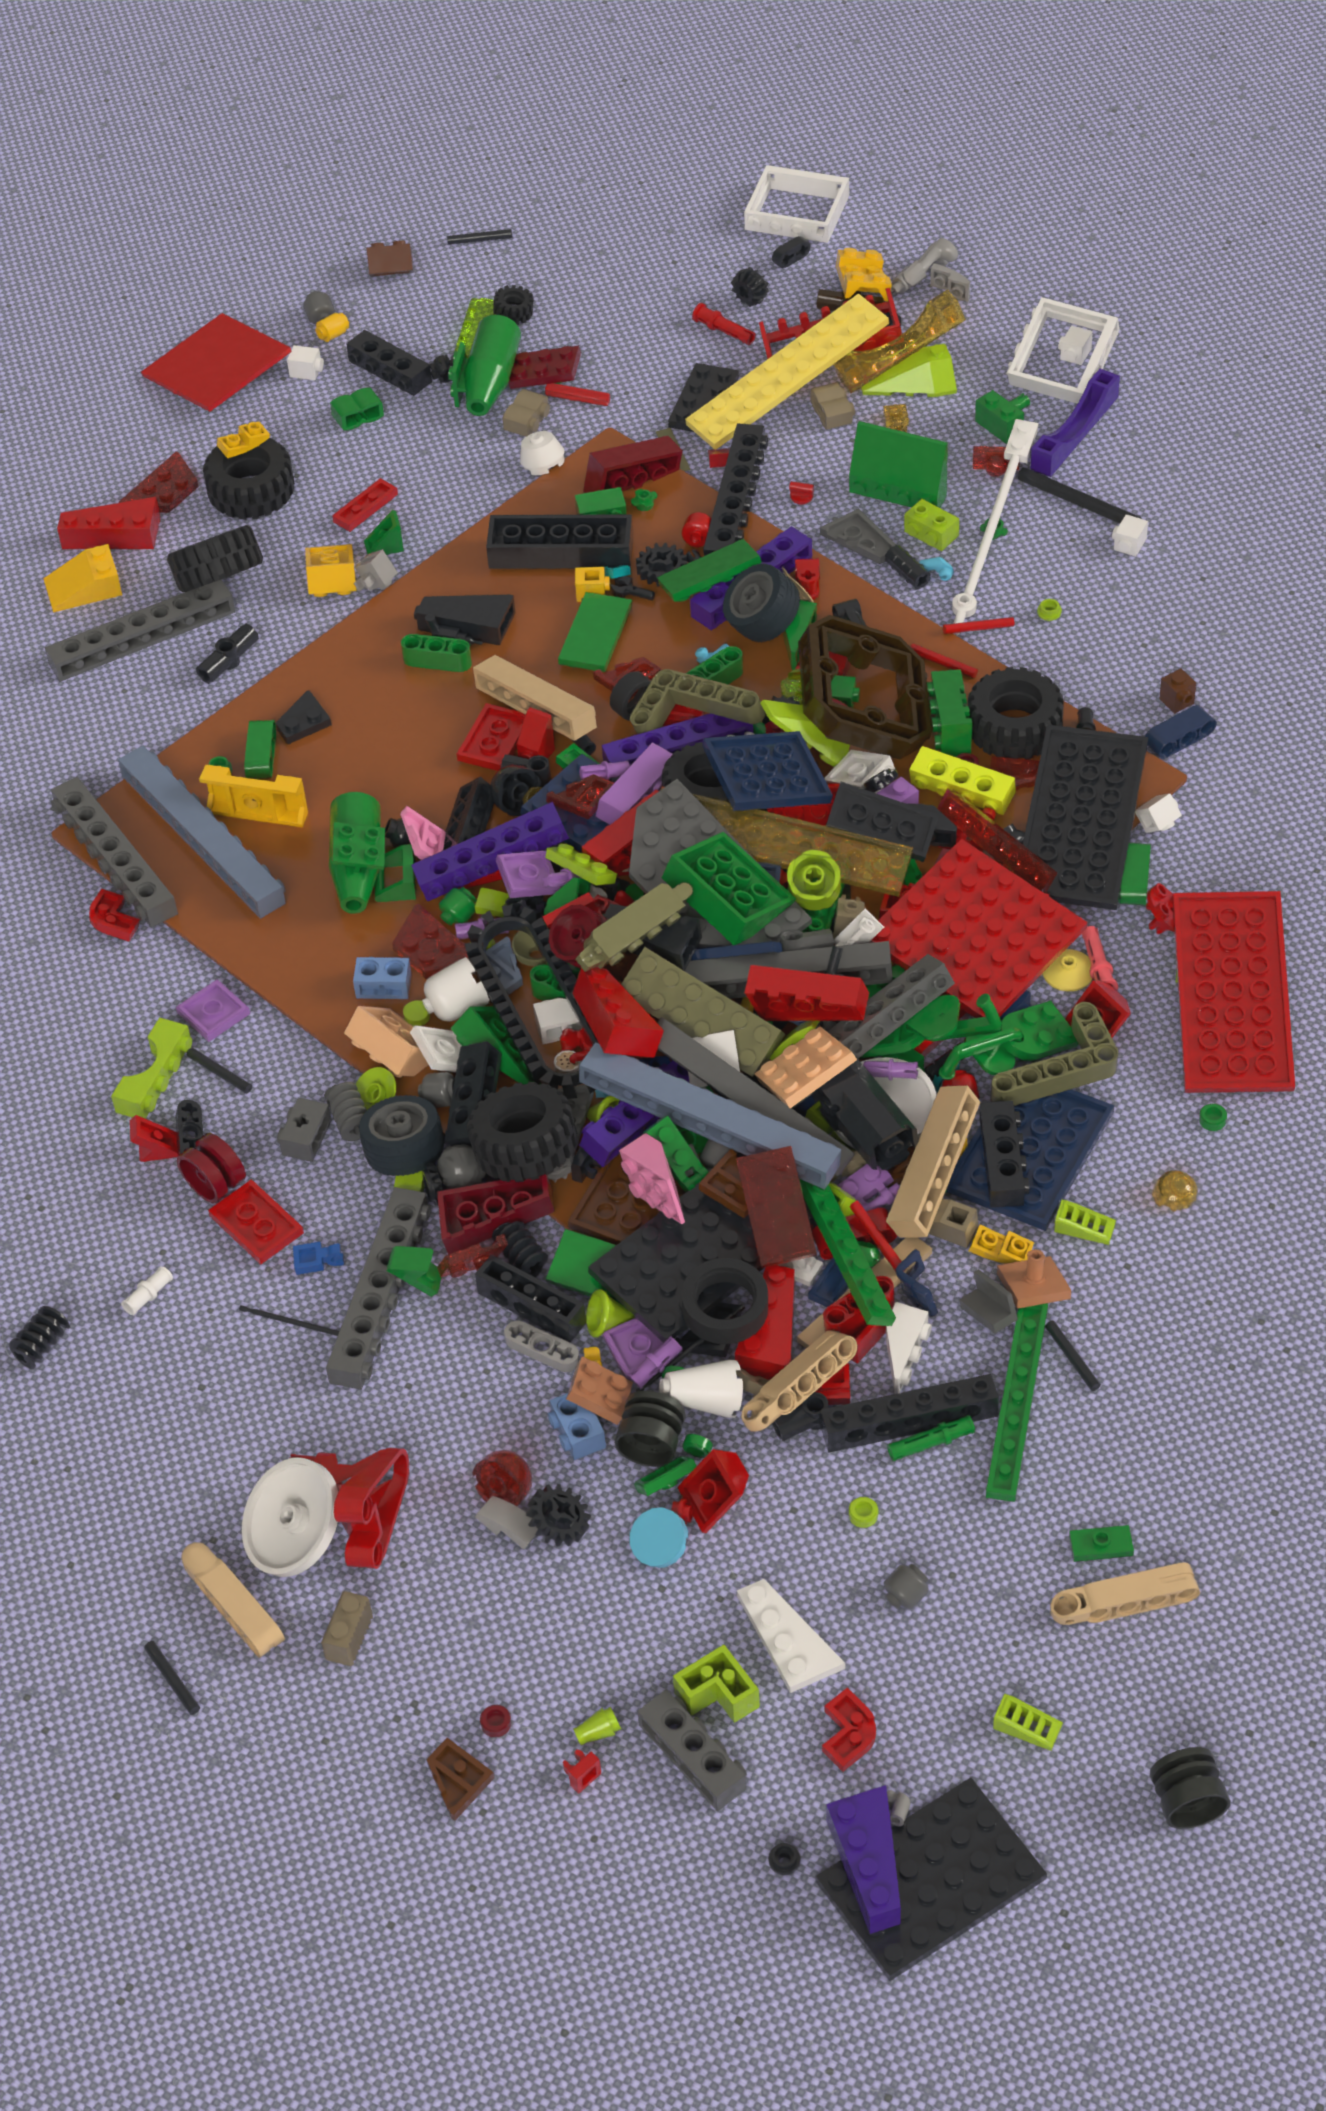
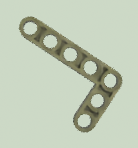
M664 669L659 671L652 679L633 710L630 721L637 734L661 728L675 704L749 724L759 723L764 719L766 713L760 704L761 700L758 694L754 691Z
M1080 1002L1073 1009L1071 1028L1081 1048L1080 1050L996 1074L991 1083V1102L1013 1101L1015 1106L1112 1077L1117 1070L1118 1049L1097 1008L1091 1003Z

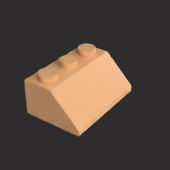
M357 1007L344 1032L345 1035L352 1039L351 1043L354 1046L370 1053L369 1057L372 1060L384 1064L395 1077L415 1076L429 1065L410 1034L413 1028L411 1024L390 1008Z

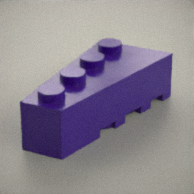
M886 1785L826 1804V1822L869 1933L872 1934L899 1925L901 1923V1906Z

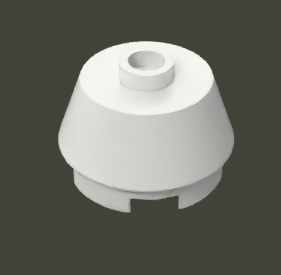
M539 431L532 433L521 442L520 464L524 467L525 471L530 470L531 475L548 474L549 468L554 467L556 464L560 467L564 463V448L551 432Z

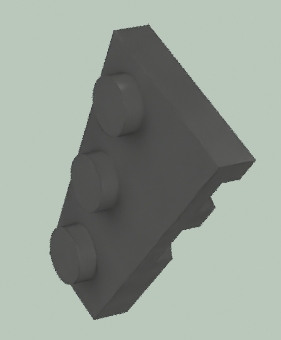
M859 508L820 527V535L878 564L886 562L885 554L891 547L896 545Z

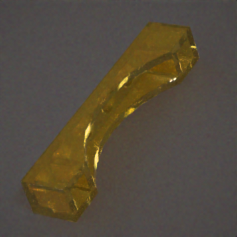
M947 289L928 301L916 322L895 340L875 349L851 351L833 364L841 383L851 394L943 334L957 327L966 320L958 300Z

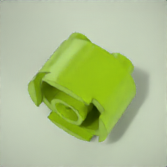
M820 850L805 851L794 859L788 867L787 880L789 892L796 898L795 902L799 906L808 910H821L833 905L840 894L841 877L839 866L828 853ZM813 878H818L816 882H812Z

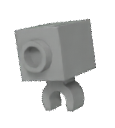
M383 549L367 554L354 567L360 575V578L354 582V585L358 591H361L364 587L371 591L377 588L383 590L392 584L391 580L398 572Z

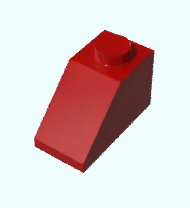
M529 707L517 742L518 757L530 759L533 756L539 755L549 759L555 751L551 714Z

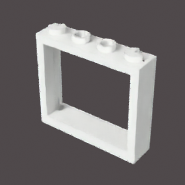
M766 165L744 211L745 230L794 238L801 236L806 240L828 243L849 197V178ZM770 189L835 199L825 222L760 212Z
M1041 297L1038 306L1033 308L1030 324H1026L1024 328L1022 342L1018 343L1015 348V357L1008 364L1009 368L1006 375H1008L1010 385L1078 404L1088 381L1099 369L1104 367L1120 331L1118 318ZM1047 317L1102 331L1077 388L1022 373Z

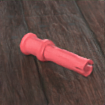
M1087 926L1082 933V937L1091 962L1090 976L1095 981L1108 983L1118 990V983L1112 976L1113 967L1106 961L1098 928Z

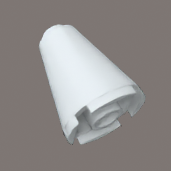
M724 1360L668 1372L664 1378L660 1379L659 1392L672 1397L684 1407L726 1418H735L736 1415L733 1412L740 1410L743 1395L742 1379H737L736 1370H741L737 1360Z

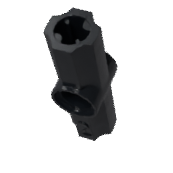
M245 623L230 637L219 639L215 643V651L196 668L197 675L200 676L202 681L210 684L225 670L236 668L240 663L239 657L259 639L258 633L251 625Z

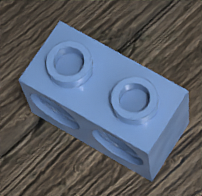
M357 957L353 979L356 998L408 999L412 977L409 958Z
M568 1393L550 1400L551 1412L547 1413L549 1422L553 1429L558 1428L561 1434L559 1435L561 1446L565 1452L570 1451L574 1460L606 1448L605 1432L596 1414L567 1400Z

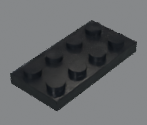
M695 363L668 419V428L694 432L686 425L685 419L736 383L739 379V370Z
M841 781L825 829L924 862L939 815Z

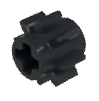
M448 355L438 356L430 364L433 380L438 378L440 384L452 381L449 380L448 375L450 366L454 364L453 359L449 360Z

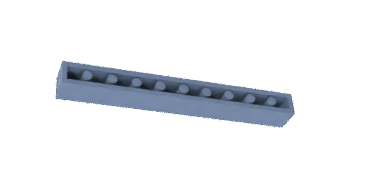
M142 745L118 759L122 777L260 919L286 904L284 897L286 890L283 883L271 876L267 866L261 865L253 852L246 850L236 835L232 836L228 832L226 825L222 821L218 822L208 807L204 808L201 805L196 794H191L181 779L177 780L170 768L160 763L154 752L150 753Z
M596 1042L579 1065L580 1083L660 1118L669 1116L671 1121L678 1126L824 1190L840 1167L841 1149L832 1143L821 1141L806 1132L791 1128L781 1121H775L761 1115L756 1110L745 1108L733 1100L722 1098L707 1089L692 1085L682 1078L669 1075L659 1068H653L639 1062L634 1057L604 1053L600 1044Z

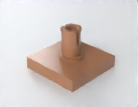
M1030 1250L1025 1261L997 1265V1276L1004 1288L1012 1294L1017 1309L1071 1299V1289L1051 1256L1045 1257L1041 1250Z

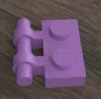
M868 1164L837 1185L858 1200L866 1211L882 1208L886 1204H892L900 1188L895 1183L887 1189L886 1186L894 1181L889 1172L882 1170L879 1166H877V1170H873ZM879 1192L880 1195L868 1204L866 1203L868 1199Z

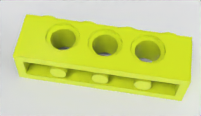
M924 746L921 747L909 769L911 784H914L917 788L937 792L943 797L960 800L966 805L991 808L1000 815H1004L1016 793L1014 777Z

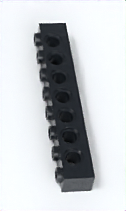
M740 423L736 425L703 549L704 556L744 539L743 528H747L748 525L747 512L752 510L751 496L756 494L755 480L759 481V465L764 463L763 449L767 450L768 436L764 434L763 425Z

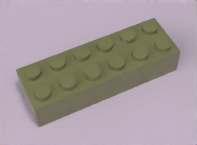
M644 947L621 984L647 1013L658 1020L661 1017L666 1019L691 1038H703L709 1034L734 1030L739 1069L756 1080L755 1073L761 1069L763 1064L770 1060L771 1055L785 1036V1033L646 947Z

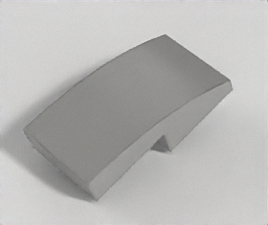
M934 263L931 267L930 286L948 290L947 297L968 302L970 300V281L960 273Z
M492 1496L474 1516L496 1536L502 1531L523 1550L534 1539L535 1533L538 1530L537 1527H529L528 1524L532 1518L526 1516L525 1511L495 1496Z

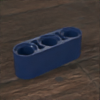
M1195 705L1154 726L1144 737H1148V747L1161 759H1165L1209 736L1216 728L1217 721L1200 705Z

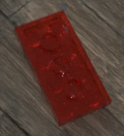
M791 1146L736 1158L761 1268L817 1256Z

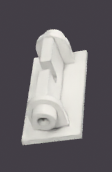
M864 909L834 939V943L836 946L869 943L884 926Z

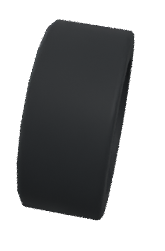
M639 671L624 675L617 682L610 695L612 710L630 721L633 710L652 680ZM638 690L637 694H636V695L634 696V698L629 702V699L631 698V696Z

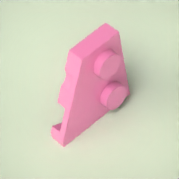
M406 806L400 815L414 854L420 860H423L443 851L446 832Z

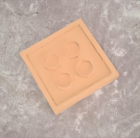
M818 1027L809 1031L795 1045L785 1048L783 1053L773 1061L763 1064L761 1069L755 1073V1076L764 1087L785 1105L792 1108L857 1059L851 1050L822 1027Z

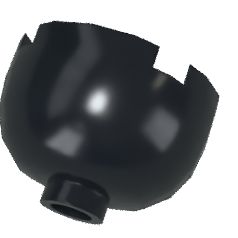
M516 764L505 766L497 771L490 784V794L494 804L506 814L518 817L522 816L520 814L521 807L542 789L541 780L532 770Z

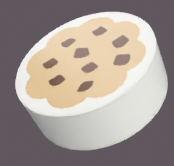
M567 1050L557 1054L554 1059L555 1071L558 1073L578 1071L581 1061L575 1064L569 1061V1057L576 1052Z

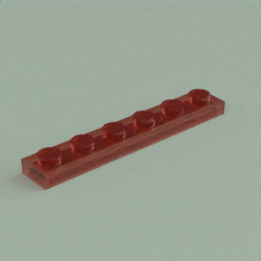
M947 788L937 809L959 830L1007 869L1043 893H1047L1057 872L956 790Z

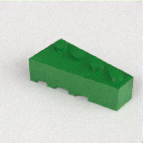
M961 669L932 671L931 682H927L929 697H932V700H929L931 715H935L931 719L933 732H937V735H934L935 751L940 750L941 753L953 757L962 753H971L972 720L969 718L970 711L969 706H967L966 693H964Z

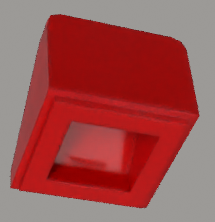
M730 448L708 450L710 468L725 467Z

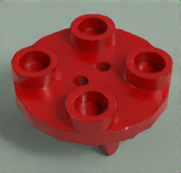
M1157 883L1147 892L1146 909L1151 910L1155 917L1149 923V929L1153 930L1156 928L1157 934H1161L1166 930L1174 932L1173 893L1161 883Z

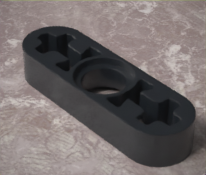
M183 1100L177 1106L175 1119L178 1156L187 1148H195L196 1141L203 1136L201 1106L193 1100ZM186 1111L190 1112V1115H192L191 1121H187ZM193 1131L197 1137L188 1138L184 1136L183 1132Z

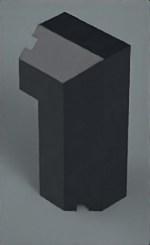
M856 1057L857 1060L816 1089L811 1095L815 1102L820 1100L822 1108L819 1111L834 1131L839 1130V1132L843 1133L870 1168L877 1170V1166H879L882 1170L887 1171L907 1159L910 1155L907 1151L910 1145L915 1148L918 1144L917 1129Z

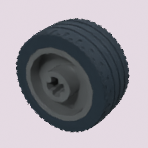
M765 563L756 564L742 571L732 581L724 596L723 613L730 625L744 637L754 642H766L778 637L793 622L799 609L800 596L795 584L779 569Z
M412 1095L386 1098L371 1106L361 1118L359 1135L362 1149L370 1167L379 1173L388 1176L415 1174L424 1170V1164L435 1163L443 1152L444 1134L440 1117L434 1105L424 1098Z

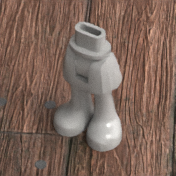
M944 238L933 242L918 261L915 260L912 264L906 266L894 278L891 287L892 296L897 293L902 294L921 282L926 277V272L933 263L946 266L949 262L955 261L958 258L955 246Z

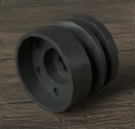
M637 1391L629 1395L622 1414V1422L619 1425L614 1442L616 1450L626 1459L644 1466L657 1467L671 1463L679 1442L678 1436L682 1431V1424L685 1420V1409L678 1401L660 1392Z
M1189 1747L1177 1750L1162 1757L1150 1769L1151 1781L1155 1785L1156 1794L1161 1798L1160 1805L1166 1822L1170 1827L1190 1829L1202 1826L1222 1816L1230 1807L1229 1795L1224 1783L1219 1778V1769L1215 1765V1758L1209 1749Z

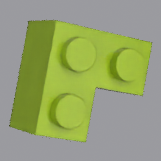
M724 1644L673 1675L674 1694L682 1699L691 1716L718 1701L735 1723L760 1707L759 1689Z

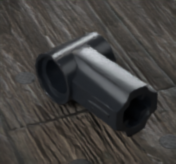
M857 599L832 605L833 616L866 626Z
M505 754L502 759L501 768L516 764L532 770L541 780V788L552 780L549 761L544 756L537 755L527 759Z
M814 1392L791 1413L777 1418L772 1425L779 1439L785 1441L808 1429H821V1410L828 1408L827 1398L819 1392Z

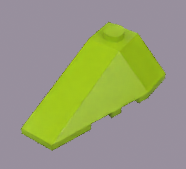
M945 343L923 347L857 377L863 395L890 396L893 392L906 393V396H913L914 393H927V397H939L957 393L952 359Z
M770 700L760 702L769 720L785 732L800 731L809 750L814 747L821 753L819 755L820 758L831 766L835 767L849 752V744L827 738L803 713V705Z

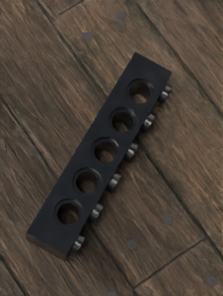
M987 1374L822 1409L821 1430L828 1453L918 1434L937 1427L938 1423H949L967 1415L971 1417L973 1422L998 1417L999 1396L992 1375Z

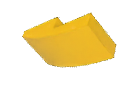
M250 422L249 424L240 425L238 427V434H229L217 438V447L227 458L234 457L259 446L270 438V433L260 422Z
M980 1224L968 1251L992 1261L1008 1264L1027 1260V1254L1032 1250L1034 1242L1011 1231H1008L1006 1236Z

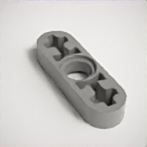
M513 1321L505 1327V1341L511 1349L562 1372H571L576 1369L580 1359L579 1351L575 1345L523 1321ZM539 1342H547L550 1345L544 1351H538L534 1348ZM568 1354L571 1355V1358L561 1359V1356L567 1357Z

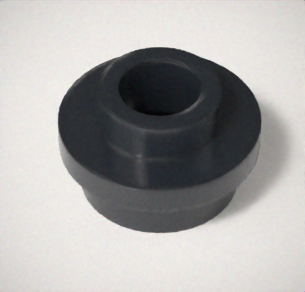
M780 1843L773 1847L769 1853V1866L777 1874H792L800 1865V1854L794 1846L788 1843ZM786 1857L790 1862L783 1864L779 1860Z

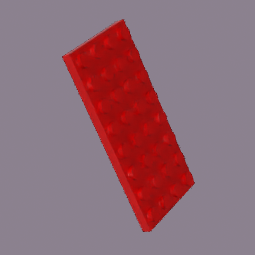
M1281 891L1173 893L1184 1093L1294 1091L1295 1074Z

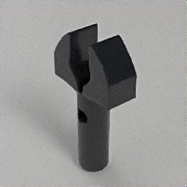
M628 576L615 578V585L611 584V592L614 597L624 598L626 595H633L650 601L655 598L654 591L633 586L632 578Z

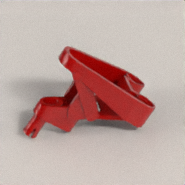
M389 1447L379 1450L353 1465L338 1464L336 1453L319 1452L316 1456L291 1454L289 1459L305 1458L321 1464L330 1472L336 1482L338 1494L334 1503V1518L337 1522L342 1523L349 1536L345 1547L346 1565L348 1567L378 1569L385 1557L408 1483L409 1457L407 1451L404 1448ZM394 1464L392 1479L376 1487ZM349 1479L347 1482L342 1484V1481Z

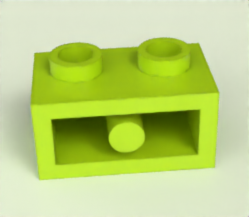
M921 499L904 514V532L927 543L929 546L943 551L959 537V518Z

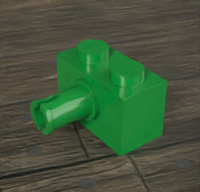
M992 390L976 400L975 422L1007 444L1015 420H1024V412L1021 410L1030 406V400L1027 395L1024 396V393H1021L1016 398L1008 401Z

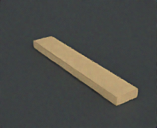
M918 1237L905 1238L893 1249L901 1261L914 1249L920 1252L923 1262L932 1254V1248ZM885 1257L872 1268L875 1277H889L893 1281L894 1288L901 1283L895 1270ZM916 1262L912 1263L904 1271L907 1275L912 1271ZM850 1289L847 1292H845L839 1299L850 1293ZM823 1313L797 1336V1342L804 1348L809 1347L825 1333Z

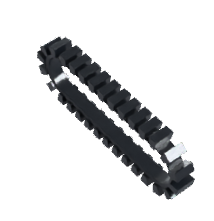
M513 905L502 906L504 918L495 921L489 910L481 915L485 927L482 931V929L471 925L467 932L471 943H465V948L469 961L475 969V974L482 982L489 1000L499 1015L502 1024L505 1026L533 1081L538 1085L540 1083L547 1084L557 1090L559 1086H562L567 1099L577 1098L575 1086L583 1084L579 1082V1070L573 1073H558L546 1065L487 958L486 948L495 936L505 931L519 930L530 935L593 1046L595 1042L598 1044L599 1042L572 994L577 979L568 963L557 958L551 951L549 944L550 931L547 929L542 917L538 920L536 919L534 910L524 906L520 918H518ZM586 1085L590 1094L596 1090Z

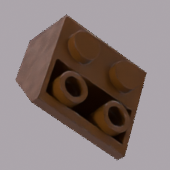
M394 241L393 245L384 246V243H372L371 247L366 248L370 277L414 273L412 248L410 244H406V241Z

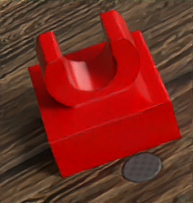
M577 1749L574 1751L575 1758L579 1761L576 1765H570L566 1760L562 1763L565 1773L569 1775L570 1786L579 1794L602 1773L600 1759L593 1752H589L585 1756L581 1750Z

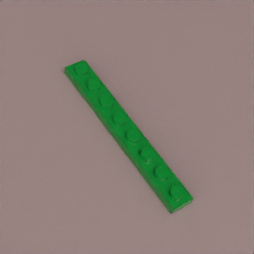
M793 1176L795 1181L799 1180L802 1185L803 1197L866 1324L892 1326L896 1316L831 1188L827 1185L824 1190Z
M1048 1303L1018 1308V1320H1016L986 1498L1016 1501Z

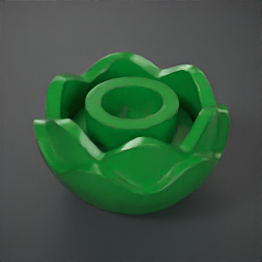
M857 1241L871 1267H874L881 1261L880 1251L875 1244Z

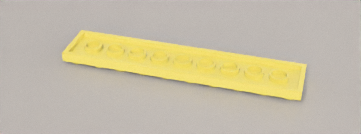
M857 294L685 419L686 425L713 449H718L733 438L737 423H754L889 324L888 317L860 294Z

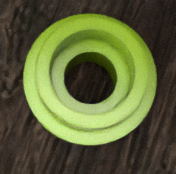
M1054 599L1043 600L1037 608L1038 616L1046 621L1056 620L1062 613L1061 606Z

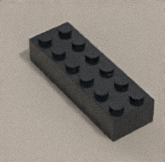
M490 515L486 545L489 569H574L606 566L608 568L619 567V565H628L631 568L633 547L632 515Z

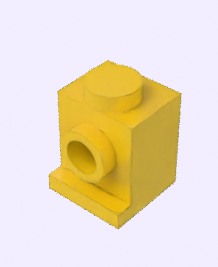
M604 567L575 568L577 602H582L585 592L605 595V591H610V577L605 576Z

